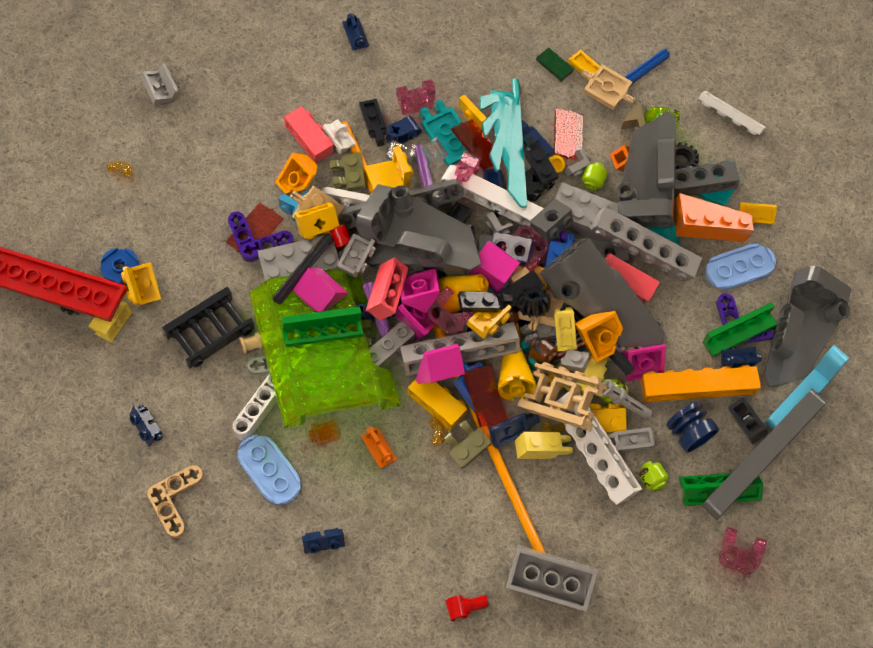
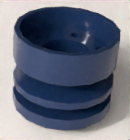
M699 401L679 410L666 424L669 430H673V436L683 434L678 443L685 453L692 452L702 446L720 430L712 418L702 421L707 415V411L705 409L701 410L703 406Z

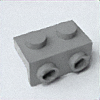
M161 64L158 71H143L140 77L153 104L174 101L178 94V87L174 83L171 73L165 64Z
M353 234L336 268L355 278L358 277L359 273L363 274L368 265L365 263L367 257L371 258L375 252V240L371 239V241H368Z

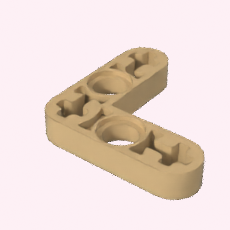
M189 466L154 484L148 490V498L171 538H180L185 532L184 523L171 498L202 481L203 473L198 466ZM190 472L198 473L197 479L191 477L187 479L188 484L185 485L181 476L184 475L186 479L191 476ZM175 480L181 482V487L177 490L170 488L171 482ZM155 490L158 492L162 491L160 494L163 500L162 503H159L156 496L152 497ZM164 507H170L172 513L165 517L161 515V510ZM173 519L176 526H181L178 528V533H175V531L170 532L172 530L170 520Z

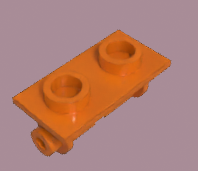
M370 426L366 429L367 433L360 436L380 469L397 460L378 427L373 428V426Z

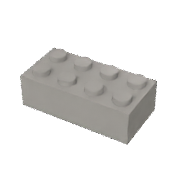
M562 182L555 199L571 208L573 215L572 224L565 229L590 239L608 240L597 237L590 229L600 209L606 206L618 213V203ZM611 225L612 231L616 232L615 227Z
M322 236L258 251L259 263L267 293L278 291ZM333 239L332 243L311 267L321 268L331 278L341 276V270L336 268L339 257Z
M517 545L506 588L587 611L598 570L591 566Z

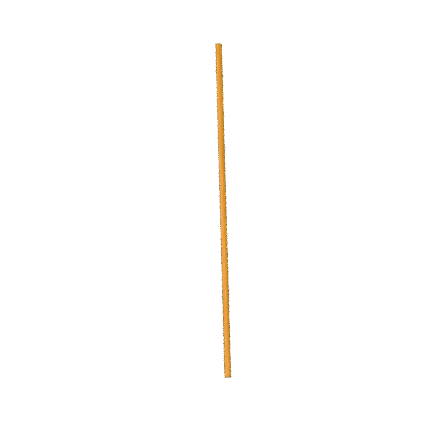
M342 122L341 124H346L348 127L347 132L356 142L355 146L350 148L351 152H360L362 155L366 185L371 194L373 189L365 172V167L368 165L348 122ZM431 306L429 309L436 315L433 306ZM437 321L432 327L436 338L446 337L445 333L437 327ZM466 402L477 428H480L492 442L489 428L481 411L475 414ZM493 444L490 445L487 450L532 548L546 553L498 448L493 447Z

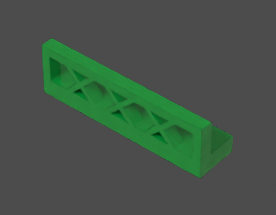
M770 302L708 332L702 343L711 357L720 355L723 349H732L775 328L777 322L771 315L774 305Z
M360 306L282 317L281 331L285 348L363 337L364 333L360 322ZM356 324L357 331L350 332L345 328L347 325ZM334 327L339 331L337 334L331 335L326 330ZM315 330L319 334L317 337H310L307 335V332ZM295 332L300 335L297 340L289 341L287 333Z
M731 473L679 477V484L683 490V505H703ZM759 476L734 503L762 501L763 482Z

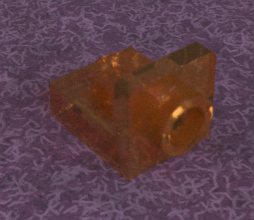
M333 420L316 426L315 423L310 424L309 437L311 442H316L317 447L340 439Z

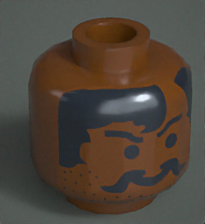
M546 337L535 338L529 345L531 348L529 352L530 357L538 364H543V362L552 364L558 357L557 346Z

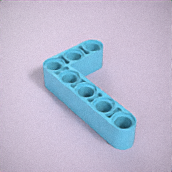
M833 345L815 369L764 424L773 430L811 389L819 394L831 379L837 375L850 357Z

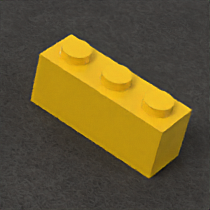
M415 379L407 388V395L450 431L467 414L465 403L460 399H455L446 387H441L437 381L417 383Z

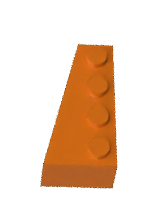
M679 193L674 201L676 236L746 242L754 231L751 214Z

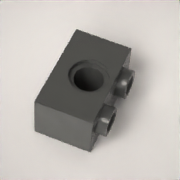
M554 199L529 221L531 234L549 244L550 241L556 239L565 228L572 224V209Z

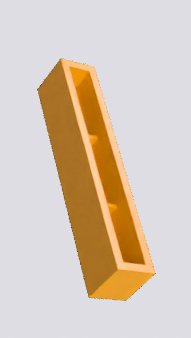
M743 365L739 368H731L729 366L720 369L704 368L697 371L686 369L682 372L668 370L664 373H656L651 371L643 374L640 380L643 402L756 395L761 389L757 366L750 367L749 365Z

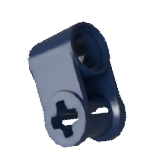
M406 116L402 120L388 126L386 141L390 146H399L412 140L413 137H418L422 130L412 116Z

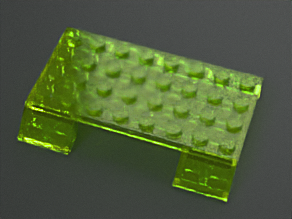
M337 268L324 270L348 292L347 296L327 311L352 308L359 304L368 305L360 274L355 278ZM289 276L268 279L249 292L284 428L304 425L305 417L377 403L380 404L381 410L401 405L390 370L373 364L365 334H363V337L285 348L281 331L282 317L315 313L293 291L282 304L278 305L273 302V295ZM356 324L347 325L345 328L350 332L357 331ZM329 327L326 330L331 335L337 334L339 331L334 327ZM315 330L307 332V335L310 337H317L319 334ZM295 332L287 333L289 341L297 340L300 337Z

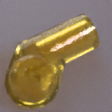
M124 161L107 162L108 172L122 170L123 176H132V165Z
M433 417L428 421V424L434 430L431 443L434 446H439L445 440L446 429L436 417Z
M545 422L541 426L543 432H560L561 434L566 430L564 423L561 422L557 425Z

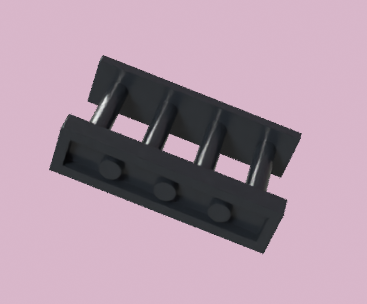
M225 287L162 327L165 337L168 340L175 338L189 356L185 359L189 369L193 366L195 368L203 364L204 359L240 336H247L253 331V319L250 318L244 321L231 304V300H233L232 292L228 287ZM220 307L225 308L238 325L229 332L215 315V310ZM204 317L209 318L221 334V337L213 342L198 324L199 320ZM188 327L194 330L206 346L198 352L193 350L182 335V331Z

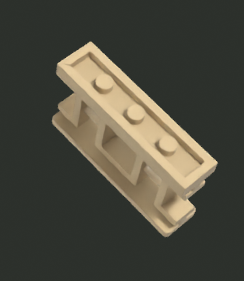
M543 362V364L535 363L534 367L537 370L533 372V375L539 379L533 395L525 393V400L520 399L517 406L526 412L591 432L593 423L590 420L594 419L595 415L588 412V408L593 395L602 397V390H607V386L602 383V379L596 376L588 378L585 374L578 371L570 373V370L560 366L556 369L553 365ZM544 373L556 376L554 377L550 387L547 386L550 377H548ZM577 383L588 385L583 396L579 395L582 387ZM561 385L571 388L565 404L555 402ZM545 393L547 394V396L545 398L544 403H546L550 407L533 403V401L540 403ZM576 403H579V406H578V409H577L576 412H577L578 414H580L581 416H583V417H579V416H576V415H573V414H570V413H566V412H564V411H568V412H571V413H572V412H573V409H574V407H575V404H576Z

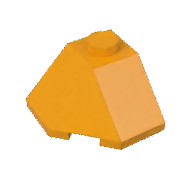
M292 153L275 183L286 194L293 191L307 190L316 175L318 166L308 155Z
M615 311L591 314L575 323L582 341L596 363L614 354L615 344L623 331L622 324Z

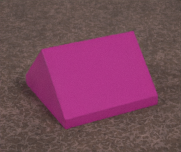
M488 241L478 254L481 266L468 272L472 275L482 274L487 278L489 287L500 293L520 262Z
M308 268L293 289V292L314 312L327 311L348 295V292L321 268Z
M436 268L406 276L401 292L403 304L427 313L440 294Z
M402 302L397 306L396 313L394 314L415 332V337L418 340L424 337L438 321V317L430 309L427 313H424Z
M455 344L424 352L416 382L432 383L465 374L460 346Z
M665 344L621 353L635 367L631 374H625L627 382L639 380L643 374L651 371L664 373Z

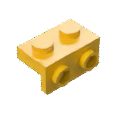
M508 305L505 309L498 310V312H476L466 325L485 339L489 334L493 335L498 330L500 323H506L511 316L509 312L512 307Z
M599 403L589 405V408L606 433L627 430L626 408L623 405L608 403V406H601Z

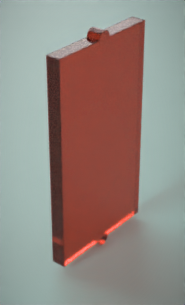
M556 108L553 155L578 160L575 152L582 148L583 114L572 112L570 109Z
M473 120L465 123L461 122L460 125L451 129L482 170L494 167L489 156L493 145L487 137H484L483 132Z
M260 202L246 217L254 240L271 235L284 220L273 209L267 208ZM241 233L238 235V238L240 240H246L248 238V234ZM232 234L227 239L226 243L234 247L236 251L239 252V249ZM250 249L246 250L249 255H252Z
M477 366L474 369L465 371L463 376L479 427L495 426L497 423L506 421L507 416L491 366L481 368Z

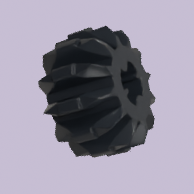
M531 287L530 290L525 289L523 293L519 294L518 308L523 316L528 315L529 318L532 316L537 318L539 315L545 316V313L549 312L551 299L546 290L540 291V288L533 289Z

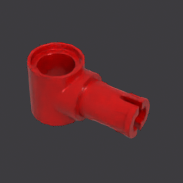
M345 224L329 231L337 249L348 245L351 237Z
M458 595L445 600L452 622L457 618H467L471 611L488 607L486 595L471 599Z

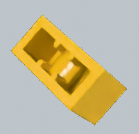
M330 202L294 213L299 233L304 239H314L317 237V234L323 232L325 234L330 233V230L340 226L335 207Z

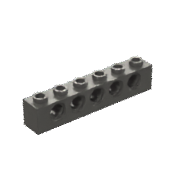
M722 161L717 164L706 163L702 166H687L682 169H676L674 198L679 193L691 196L737 189L739 176L735 161Z

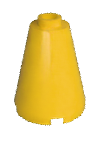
M482 274L439 278L440 294L436 301L442 310H446L451 314L460 311L457 296L459 291L487 292L489 282Z
M520 348V352L503 355L498 392L500 397L505 400L514 401L513 397H522L525 400L524 394L533 395L537 384L525 355Z

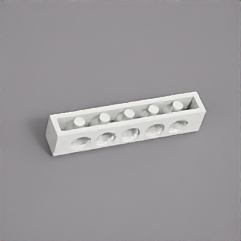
M569 392L556 402L565 404ZM576 403L573 411L575 412L576 416L583 417L576 412L579 406V403ZM595 416L594 419L590 420L593 423L591 432L586 430V435L583 429L564 424L566 431L575 440L577 448L586 457L588 465L597 474L598 481L604 485L608 491L609 498L616 505L627 501L642 490ZM594 444L597 446V452L594 450ZM604 461L607 462L608 468L605 467ZM615 477L618 479L619 485L616 484Z

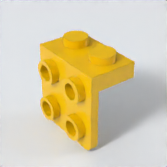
M400 146L393 147L392 161L365 167V172L373 190L378 184L394 188L400 185L407 186V188L410 187L413 170L411 165L408 166L406 153L402 152Z
M151 262L135 267H123L121 276L124 284L127 283L128 285L127 297L129 302L140 306L162 299Z

